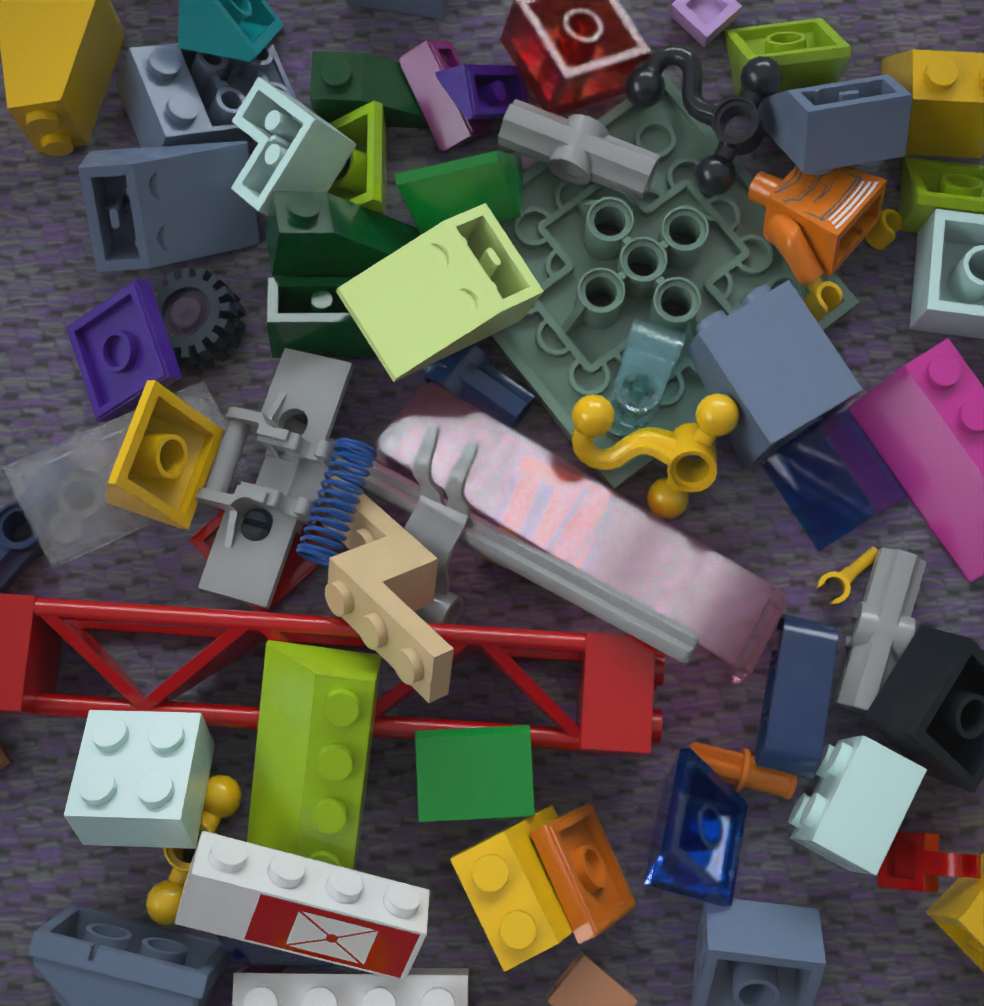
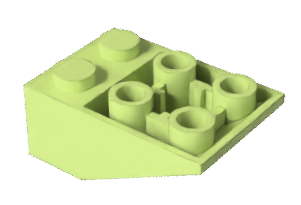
M486 203L442 221L344 283L336 290V293L393 382L520 322L544 292Z

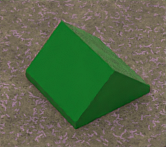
M496 150L394 174L396 185L421 235L442 221L484 203L487 204L498 222L522 217L523 163L521 156Z
M530 725L415 731L419 822L535 816Z

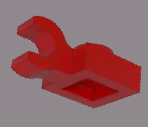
M897 831L878 871V887L938 893L939 876L981 879V855L939 852V834Z

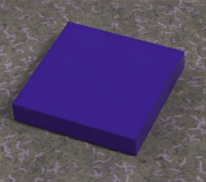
M135 279L66 327L97 422H108L117 419L136 407L147 380H155L166 388L182 378L149 281Z

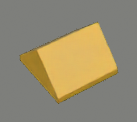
M147 380L107 482L105 503L180 529H189L199 502L196 500L199 488H204L224 430L157 381Z

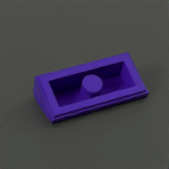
M463 64L435 72L438 81L466 120L503 119L509 105L515 99L528 103L522 66Z

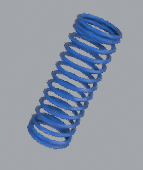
M339 438L336 440L333 447L335 453L330 456L332 462L327 464L329 471L323 474L326 480L320 483L323 489L317 491L319 498L314 500L316 507L310 510L313 517L307 519L309 526L303 529L306 535L300 538L302 543L298 544L296 549L297 554L301 557L324 566H329V558L338 555V553L311 545L304 539L314 540L336 550H342L344 547L336 541L314 536L308 530H316L323 535L340 541L347 540V537L335 530L316 526L311 521H319L331 528L348 532L351 529L342 522L319 517L314 512L321 511L340 521L353 522V517L341 511L348 513L357 512L354 506L345 502L351 504H359L361 502L359 498L352 495L364 494L363 490L355 485H367V482L359 476L368 477L371 475L365 468L373 467L372 462L376 460L378 455L371 446L350 438ZM350 448L357 449V450L362 451V452H364V453L355 451V450L350 449ZM340 456L348 462L337 461L334 457ZM337 465L347 472L334 470L331 466ZM334 474L344 481L331 479L328 475ZM330 483L343 491L328 489L325 484ZM321 493H328L342 501L325 498ZM318 502H325L341 511L322 507Z

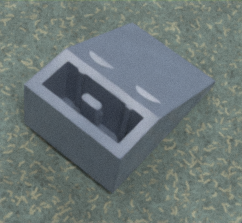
M272 40L250 62L178 48V43L130 47L115 84L141 148L248 141L249 143L254 141L253 138L231 121L258 76L297 100Z
M886 74L780 92L763 98L758 107V112L762 119L764 130L803 173L824 175L831 173L834 168L857 164L861 166H877L886 159L906 156L912 94L892 76Z
M248 141L89 151L79 165L78 171L97 272L150 269L259 245L260 232L257 210L231 189L250 158Z

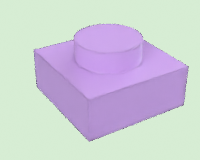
M676 0L671 4L669 15L705 47L739 17L742 5L736 0Z

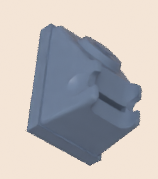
M71 904L33 932L28 955L33 956L34 968L52 987L54 995L61 1006H211L220 977L227 968L233 945Z

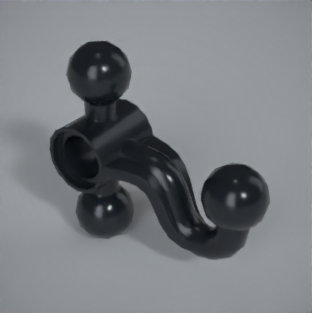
M681 45L663 46L649 56L643 67L637 68L629 74L624 87L625 95L628 101L636 107L649 108L654 106L661 100L664 94L665 82L662 77L664 70L670 66H677L681 69V93L685 109L697 121L711 126L719 141L714 154L703 158L697 165L694 174L695 183L699 190L705 194L712 196L721 195L727 192L734 184L736 170L732 162L735 156L751 153L762 142L764 126L758 112V107L763 98L773 95L780 87L783 78L782 69L770 57L758 56L749 60L743 67L740 76L741 86L744 89L741 97L727 98L716 106L703 98L702 63L696 53ZM746 116L752 120L751 127L744 135L730 137L725 134L726 125L734 117Z

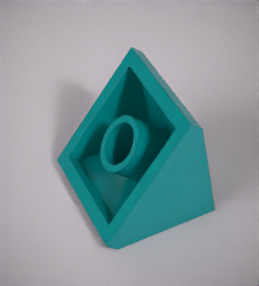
M179 0L178 48L250 62L258 56L284 24L265 0Z

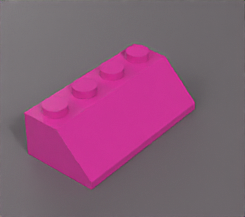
M949 338L901 367L846 409L968 583H971L984 575V387Z

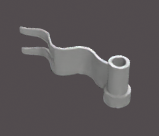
M428 423L413 464V476L420 484V497L404 529L438 558L434 603L414 612L426 623L456 625L463 610L464 600L462 597L449 592L448 565L453 549L462 536L471 515V505L464 495L468 473L478 452L479 444L470 440L467 441L463 452L446 480L444 490L447 494L448 502L445 503L443 492L433 482L431 472L440 427Z

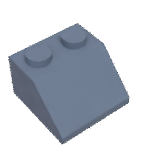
M705 895L697 929L691 1006H813L826 967L819 909Z

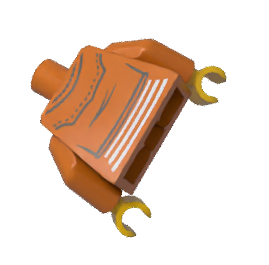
M796 166L784 179L760 171L750 185L748 199L751 202L766 207L763 235L767 241L774 244L784 257L799 285L806 284L810 292L802 300L815 319L819 321L828 314V311L831 312L838 307L843 297L842 290L837 284L831 281L823 282L820 276L825 274L831 277L864 238L877 250L887 247L895 240V233L901 229L902 217L893 209H885L884 211L881 209L887 180L860 172L852 166L834 168L831 173L824 175L803 173Z

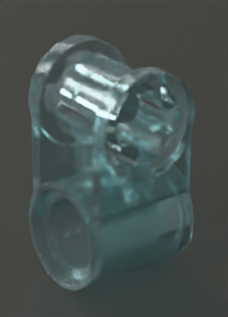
M637 317L635 318L620 360L621 366L611 396V405L614 409L615 419L626 427L638 428L645 426L653 420L668 379L671 380L687 334ZM633 390L643 393L639 404L629 401Z

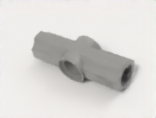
M517 99L509 105L498 135V145L547 163L550 171L566 182L585 185L592 181L641 201L648 192L660 159L659 154L610 136L608 129L594 118L582 114H572L566 119Z
M882 547L877 550L863 601H860L853 611L852 617L857 618L852 637L846 635L845 646L849 647L841 671L833 704L865 715L913 638L916 622L915 618H912L911 615L926 566V561L920 559L917 555L900 549Z

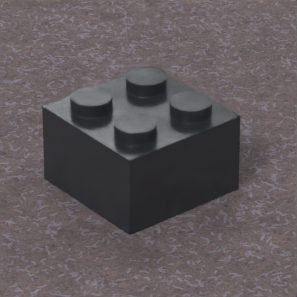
M920 625L863 718L907 759L926 768L925 775L972 793L976 792L984 778V651L972 638Z

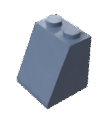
M790 280L772 290L768 284L758 287L740 301L743 307L726 316L723 310H720L705 318L695 327L698 333L687 349L707 394H726L735 401L739 408L740 417L737 426L727 436L745 471L833 418L863 390Z

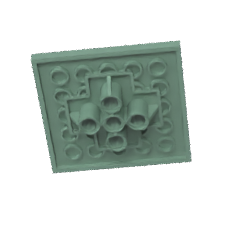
M664 72L662 77L665 82L663 97L656 105L649 108H640L631 104L628 99H625L598 119L608 129L610 136L660 155L659 164L652 183L642 201L592 181L585 185L566 182L553 174L548 168L547 163L539 161L523 173L522 217L499 222L544 292L520 322L488 338L571 442L575 428L571 416L574 405L583 396L590 394L601 395L609 400L615 413L614 423L605 435L593 439V443L602 449L612 447L622 438L640 428L658 427L674 431L676 427L682 424L697 423L695 417L697 406L708 394L687 349L698 332L695 327L701 321L720 310H723L726 316L740 309L743 307L740 301L750 292L764 284H768L772 290L790 280L802 299L810 292L806 284L799 285L784 257L774 244L765 239L763 227L766 207L749 201L748 192L754 178L736 157L732 162L736 170L735 181L727 192L712 196L699 190L694 176L696 167L703 158L714 154L719 141L710 126L697 121L688 114L683 105L682 93ZM599 224L613 225L621 232L615 236H606L601 234L596 229V226ZM670 234L688 235L694 243L690 245L677 244L672 240ZM634 262L647 264L654 273L648 276H639L634 274L628 265ZM835 272L831 277L825 274L820 276L823 282L831 281L837 284L843 293L840 305L831 312L828 311L825 317L817 321L824 332L852 312L860 303ZM592 292L605 293L611 297L613 303L606 307H597L592 305L586 296ZM666 301L680 303L685 308L687 314L679 317L668 315L663 310L661 304ZM638 455L613 470L592 469L613 493L654 462L656 458L649 455Z

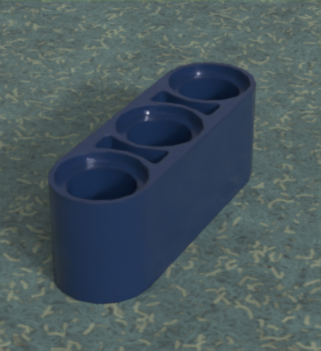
M782 614L776 628L781 630L778 651L772 650L755 750V766L813 779L818 770L823 750L838 645V627Z

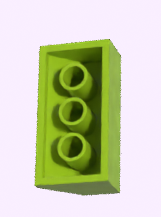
M273 640L267 641L247 834L248 843L352 870L356 869L382 662L380 655Z

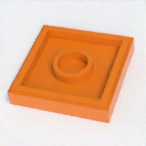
M587 803L530 832L578 944L595 938L636 908L637 903L593 804Z

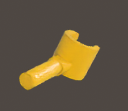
M872 546L840 572L834 571L824 574L817 581L816 589L822 586L828 578L837 579L842 585V594L829 604L843 602L850 594V584L857 579L859 574L874 563L878 549Z

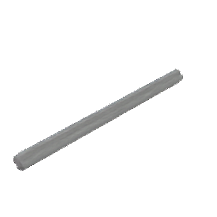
M293 417L289 418L284 425V429L300 435L307 428L306 424ZM329 437V441L335 445L336 440ZM340 456L337 459V461L348 462ZM373 461V467L365 468L371 475L368 477L359 476L367 482V485L355 486L411 516L420 497V485ZM335 465L334 470L347 472L342 468L338 467L337 465ZM471 512L468 524L458 542L682 663H688L695 655L701 640L696 631Z

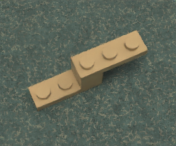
M335 475L331 477L334 480L344 481ZM330 483L328 485V489L343 491ZM328 493L325 494V498L342 501ZM352 494L360 499L361 502L359 504L345 502L354 506L357 509L356 513L344 512L323 502L322 507L341 511L354 519L351 523L344 522L319 511L320 517L342 522L351 529L348 532H344L322 523L325 528L344 534L347 540L341 542L350 549L329 558L328 584L325 587V598L329 608L336 616L342 617L361 636L365 645L383 657L395 669L398 677L405 684L411 685L428 703L448 695L454 648L414 612L434 603L438 558L365 494Z

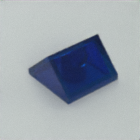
M849 409L815 422L760 463L818 552L908 497Z
M690 747L679 750L665 779L644 884L711 904L732 906L748 803Z

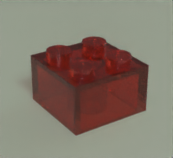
M514 0L500 41L543 110L556 115L625 94L626 78L633 70L643 67L652 52L618 0Z

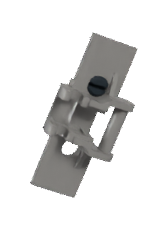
M285 348L261 412L229 407L225 417L229 421V425L206 488H199L196 500L203 504L225 510L198 586L199 589L266 609L270 608L295 534H301L303 525L308 524L307 519L313 517L310 510L316 507L314 500L319 498L317 491L323 489L320 483L326 480L323 474L329 471L327 464L332 462L330 456L335 453L334 445L329 441V437L354 369L352 363ZM297 414H305L308 418L307 428L302 435L284 429L287 420ZM250 429L254 430L258 435L257 441L267 449L256 484L241 481V484L237 485L234 494H228L227 492Z

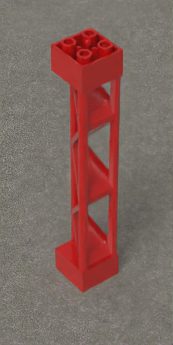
M0 593V714L52 718L53 716L88 718L89 710L202 713L207 726L258 730L260 707L178 702L172 700L264 641L273 640L295 644L356 648L368 647L363 642L361 636L342 617L43 598L33 595ZM427 623L454 648L452 668L470 655L482 656L557 726L530 725L531 748L574 751V753L642 757L651 754V746H654L655 743L660 744L663 714L662 709L653 708L654 690H657V686H663L665 653L655 651L654 647L636 637L624 634L574 633ZM88 630L217 639L149 695H146ZM62 638L125 698L55 693ZM512 658L579 662L576 723ZM401 681L377 700L373 737L415 740V731L516 726L522 724L387 716L385 714L417 693L411 685Z

